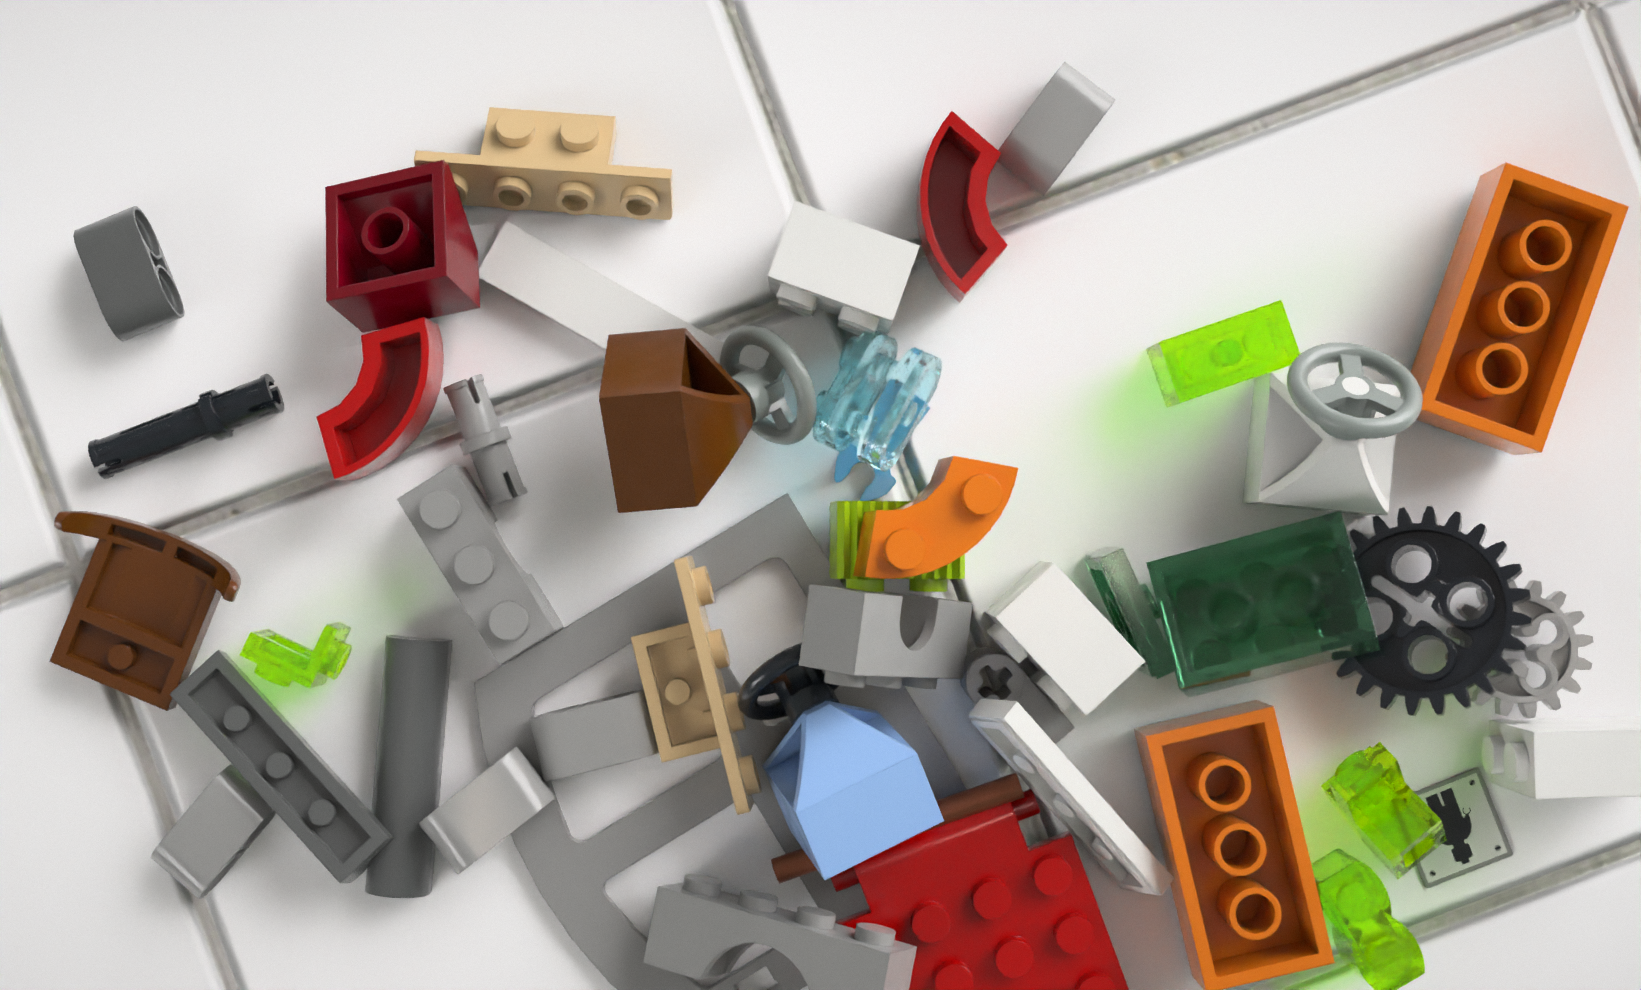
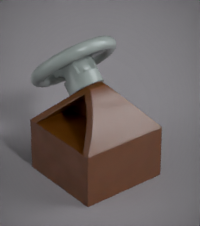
M753 325L736 329L727 337L723 344L720 364L686 328L608 335L599 403L618 513L697 507L729 465L750 429L769 442L791 445L803 440L813 428L817 413V401L811 377L795 350L783 338L771 330ZM747 345H756L769 352L765 365L755 370L740 364L739 358L742 349ZM785 372L791 380L796 395V418H794L784 398L785 388L782 379ZM771 414L774 422L770 421L766 416Z

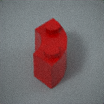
M951 111L934 136L926 155L918 184L916 217L921 244L929 265L945 289L960 303L1000 258L1008 244L993 227L986 204L988 178L1001 152Z
M422 317L361 335L363 363L356 385L339 405L316 416L335 480L355 481L384 468L399 457L423 430L436 405L443 377V342L438 324Z

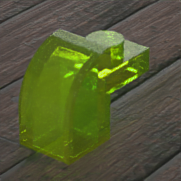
M1381 742L1348 756L1338 766L1335 774L1321 785L1324 793L1336 810L1397 880L1447 840L1441 819L1405 783L1398 760Z

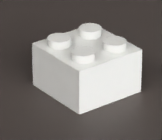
M794 201L767 275L770 292L777 294L779 306L792 312L813 317L817 308L839 316L837 326L853 334L870 339L874 338L876 330L889 334L920 245Z
M1039 561L985 611L995 623L986 632L1011 659L1020 663L1026 657L1038 669L1030 677L1031 681L1063 712L1072 705L1087 716L1145 662L1063 571L1052 562Z

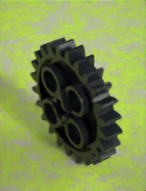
M1427 506L1421 523H1413L1405 507L1399 508L1397 526L1390 529L1378 515L1374 516L1373 527L1376 535L1369 539L1359 531L1352 529L1350 535L1357 549L1352 554L1336 548L1332 550L1331 553L1343 567L1339 573L1330 571L1320 572L1319 577L1333 587V592L1331 595L1314 597L1313 603L1317 606L1331 611V617L1314 624L1315 630L1321 633L1334 634L1336 638L1322 649L1323 655L1326 657L1344 655L1346 658L1336 672V675L1342 680L1350 678L1357 673L1362 675L1356 690V694L1362 698L1369 695L1377 687L1382 689L1380 707L1385 710H1389L1399 696L1405 697L1407 713L1415 717L1420 709L1422 699L1430 700L1435 713L1438 716H1444L1446 697L1454 695L1457 701L1465 709L1471 708V698L1468 689L1474 685L1483 692L1493 695L1495 691L1487 675L1492 670H1495L1501 674L1512 676L1514 670L1502 656L1505 651L1525 652L1527 649L1526 644L1511 635L1512 629L1532 626L1531 617L1514 612L1515 605L1531 599L1530 590L1510 588L1508 584L1523 572L1521 565L1510 564L1500 567L1498 564L1508 549L1507 544L1501 541L1485 549L1482 543L1487 532L1486 526L1480 523L1467 535L1462 533V516L1457 511L1449 517L1445 526L1438 525L1433 506ZM1411 551H1420L1431 558L1429 574L1423 580L1416 583L1404 582L1396 575L1398 560L1404 554ZM1376 576L1383 577L1419 603H1423L1428 597L1434 598L1431 607L1438 617L1472 638L1471 646L1467 648L1460 646L1427 621L1420 620L1414 627L1408 625L1412 615L1405 606L1372 585L1373 578ZM1464 588L1481 590L1488 598V606L1485 612L1479 618L1472 621L1458 619L1450 611V602L1453 595ZM1374 602L1390 606L1393 613L1392 623L1384 633L1367 635L1361 632L1358 625V617L1365 606ZM1428 639L1444 643L1448 650L1446 665L1440 671L1433 674H1423L1417 671L1412 663L1414 648L1420 642Z

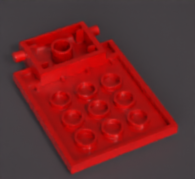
M1032 789L1023 792L1024 798L919 833L831 877L836 892L860 883L869 906L868 909L839 919L835 923L854 929L857 923L882 925L896 931V941L917 946L909 990H1129L1071 833L1066 831L1030 846L1026 844L1018 822L1041 813Z

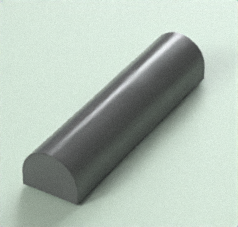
M387 635L385 639L371 813L391 833L394 839L367 863L369 867L366 871L365 892L371 895L388 898H418L427 896L432 892L436 846L418 823L439 807L452 640L399 635Z

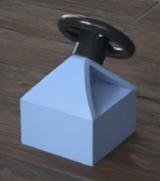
M801 642L781 651L760 665L743 683L737 702L740 711L750 719L773 720L788 716L792 724L791 729L762 767L789 830L823 879L827 880L943 822L944 819L917 752L877 710L841 704L834 693V690L840 685L825 683V674L821 669L799 666ZM776 693L779 698L770 701L757 700L759 696Z

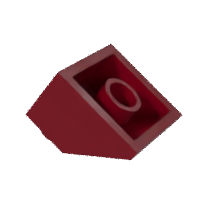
M444 160L325 187L326 302L362 333L388 328L422 317L431 319L480 308L478 250L450 167Z

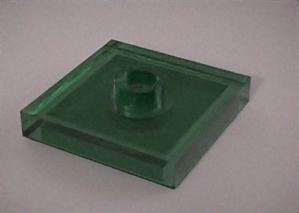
M1104 546L1086 554L1084 562L1114 628L1145 660L1137 671L1155 679L1177 671V665L1156 621L1161 618L1158 606L1145 583L1139 584L1122 547Z

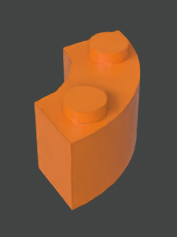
M958 456L938 459L930 483L912 502L894 510L864 512L853 576L877 579L918 576L937 570L960 558L984 538L1001 516L1015 485L1018 467Z

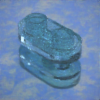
M877 330L875 332L864 331L859 337L853 336L848 340L840 356V370L829 390L821 391L816 397L817 413L813 425V438L816 442L838 452L847 449L856 438L859 440L857 446L858 460L882 472H886L893 467L901 456L930 403L940 380L942 361L939 357L916 347L908 350L902 359L898 361L896 360L898 344L895 338ZM885 384H887L886 387H885V389H884V391L882 392V394H881L879 400L877 401V403H876L874 409L872 410L870 416H868L869 413H870V411H871V409H872V407L874 406V404H875V402H876L878 396L880 395V393H881L883 387L885 386Z

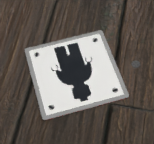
M1479 768L1471 769L1392 801V806L1425 888H1431L1513 855Z

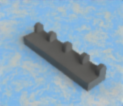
M217 650L169 694L340 884L351 883L356 880L369 867L367 863L394 839L391 833L226 652Z

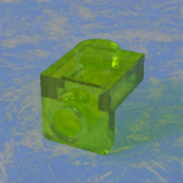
M342 622L327 624L314 650L270 629L252 631L239 656L256 663L254 673L265 680L285 687H289L291 682L295 681L310 689L325 684L328 677L333 680L337 679L344 669L352 651V645L345 642L351 627Z

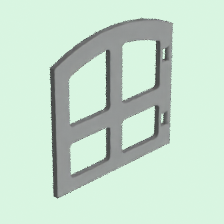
M788 493L680 557L693 556L695 568L706 566L713 593L771 558H780L787 564L807 599L809 584L845 588L840 579L830 578V562ZM674 562L474 682L480 734L488 768L515 747H518L543 779L529 718L536 716L534 707L537 700L632 643V636L689 622ZM730 667L721 668L726 693L737 691L739 694L741 685ZM864 684V688L839 686L834 690L841 704L877 710L917 752L936 800L967 790L905 686L901 685L900 689ZM744 715L746 729L736 731L742 757L751 754L754 756L762 789L761 793L752 795L753 801L785 854L798 850L802 847L789 830L762 767L791 729L792 724L788 717L777 724L769 725L762 720L750 719ZM722 753L715 762L588 839L578 840L571 835L557 797L511 833L520 856L548 906L572 941L617 990H738L737 983L765 966L773 979L778 982L767 990H801L807 986L804 977L795 964L774 948H771L709 986L701 985L693 978L645 964L643 961L648 938L634 926L605 891V883L608 879L734 803ZM544 781L556 796L552 781ZM818 870L800 876L817 907L834 912L836 914L835 921L869 908L860 883L836 892L831 878L824 880Z

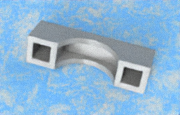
M686 874L683 883L657 887L643 961L645 964L701 980L730 973L740 956L757 943L772 947L788 957L801 972L809 990H909L917 946L896 941V931L889 927L872 923H857L854 929L835 923L836 914L829 910L799 906L797 907V912L777 907L779 898L775 895L754 890H741L740 895L721 891L723 883L721 880L703 875Z

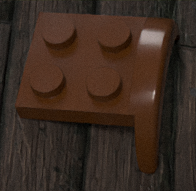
M59 512L54 520V527L62 532L98 538L99 540L49 662L165 711L176 708L177 702L169 694L189 677L221 596L226 601H235L241 585V578L238 572L229 562L217 554L153 526L97 512Z

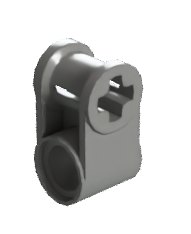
M992 647L978 648L966 656L963 679H960V684L966 695L975 705L980 699L1017 701L1055 744L1075 728L1060 708L1030 680L1016 662L1001 650ZM987 665L995 671L1004 667L998 675L1003 685L995 692L987 686L977 691L983 683L979 672Z

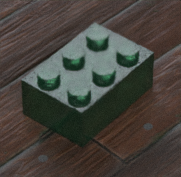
M1341 510L1146 562L1178 687L1188 698L1380 650L1378 637Z

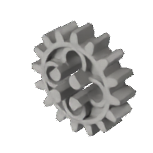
M1514 580L1508 583L1510 588H1518ZM1530 580L1524 589L1530 590L1531 599L1515 605L1514 612L1531 617L1532 626L1512 629V634L1515 637L1534 636L1538 634L1540 623L1544 620H1549L1555 625L1557 635L1551 643L1546 645L1531 644L1524 652L1528 661L1534 662L1544 669L1546 679L1540 687L1532 688L1525 679L1529 670L1527 665L1522 660L1505 659L1514 670L1512 676L1499 672L1492 676H1487L1493 685L1495 693L1489 695L1476 687L1471 698L1473 703L1480 706L1489 701L1491 697L1496 698L1494 704L1495 714L1506 717L1511 712L1514 703H1518L1522 716L1526 718L1536 717V702L1541 701L1550 710L1557 711L1562 708L1557 692L1562 689L1578 694L1582 688L1571 676L1575 669L1591 670L1593 664L1585 658L1578 656L1579 647H1585L1594 643L1593 636L1575 633L1573 626L1585 617L1583 612L1570 611L1563 613L1560 608L1564 604L1566 594L1562 591H1555L1544 599L1541 597L1542 582ZM1476 590L1477 598L1481 604L1479 607L1475 608L1468 604H1459L1456 608L1466 621L1479 618L1488 606V598L1481 590ZM1447 627L1446 634L1460 640V646L1465 648L1471 646L1472 638L1455 627ZM1448 652L1445 653V660H1448Z

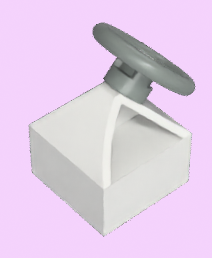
M1326 343L1314 346L1298 355L1289 367L1287 374L1268 373L1254 378L1242 503L1365 516L1388 515L1396 434L1408 429L1417 420L1422 410V391L1413 374L1399 361L1379 350L1352 343ZM1338 362L1340 375L1336 379L1308 376L1314 368L1320 365ZM1362 366L1382 374L1394 385L1373 383L1368 377L1364 376Z

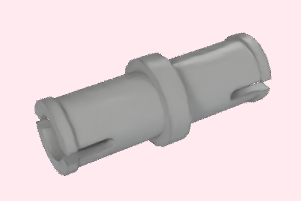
M479 374L470 377L469 380L464 379L448 385L443 390L445 395L447 394L465 440L459 444L463 455H471L487 496L488 506L492 507L526 494L528 491L522 483L506 441L512 438L508 426H500L484 385L483 375Z

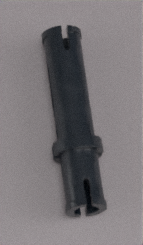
M264 374L256 380L222 393L209 390L199 394L200 399H198V402L107 437L90 441L88 443L89 457L94 468L105 463V467L98 469V474L103 479H109L115 474L213 437L217 441L233 436L232 432L238 427L272 414L282 413L284 411L282 395L278 386L270 389L269 386L274 385L275 381L269 374Z

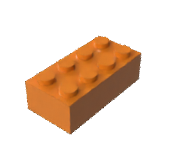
M1507 162L1479 177L1410 371L1417 380L1423 396L1422 410L1417 418L1418 421L1512 455L1542 453L1629 206Z
M1253 700L1134 728L1166 868L1174 877L1170 885L1192 977L1203 990H1223L1334 964L1274 706L1259 700Z

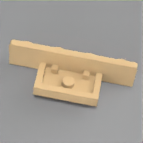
M489 107L480 155L415 151V166L444 160L449 165L462 205L504 208L513 211L523 209L564 212L572 215L619 216L637 220H670L673 215L672 169L612 165L617 135L616 116Z
M693 556L675 559L674 564L689 622L631 637L661 762L720 748L737 815L751 812L754 805L752 795L762 792L761 782L753 754L742 757L736 731L745 730L746 723L744 714L738 707V693L736 691L727 694L721 668L730 666V658L721 628L711 631L705 605L715 603L709 573L706 566L695 568Z

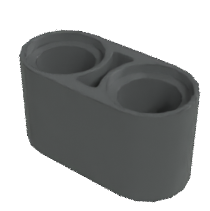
M133 206L74 230V243L101 312L111 331L122 342L184 317L183 302L157 236L140 208Z

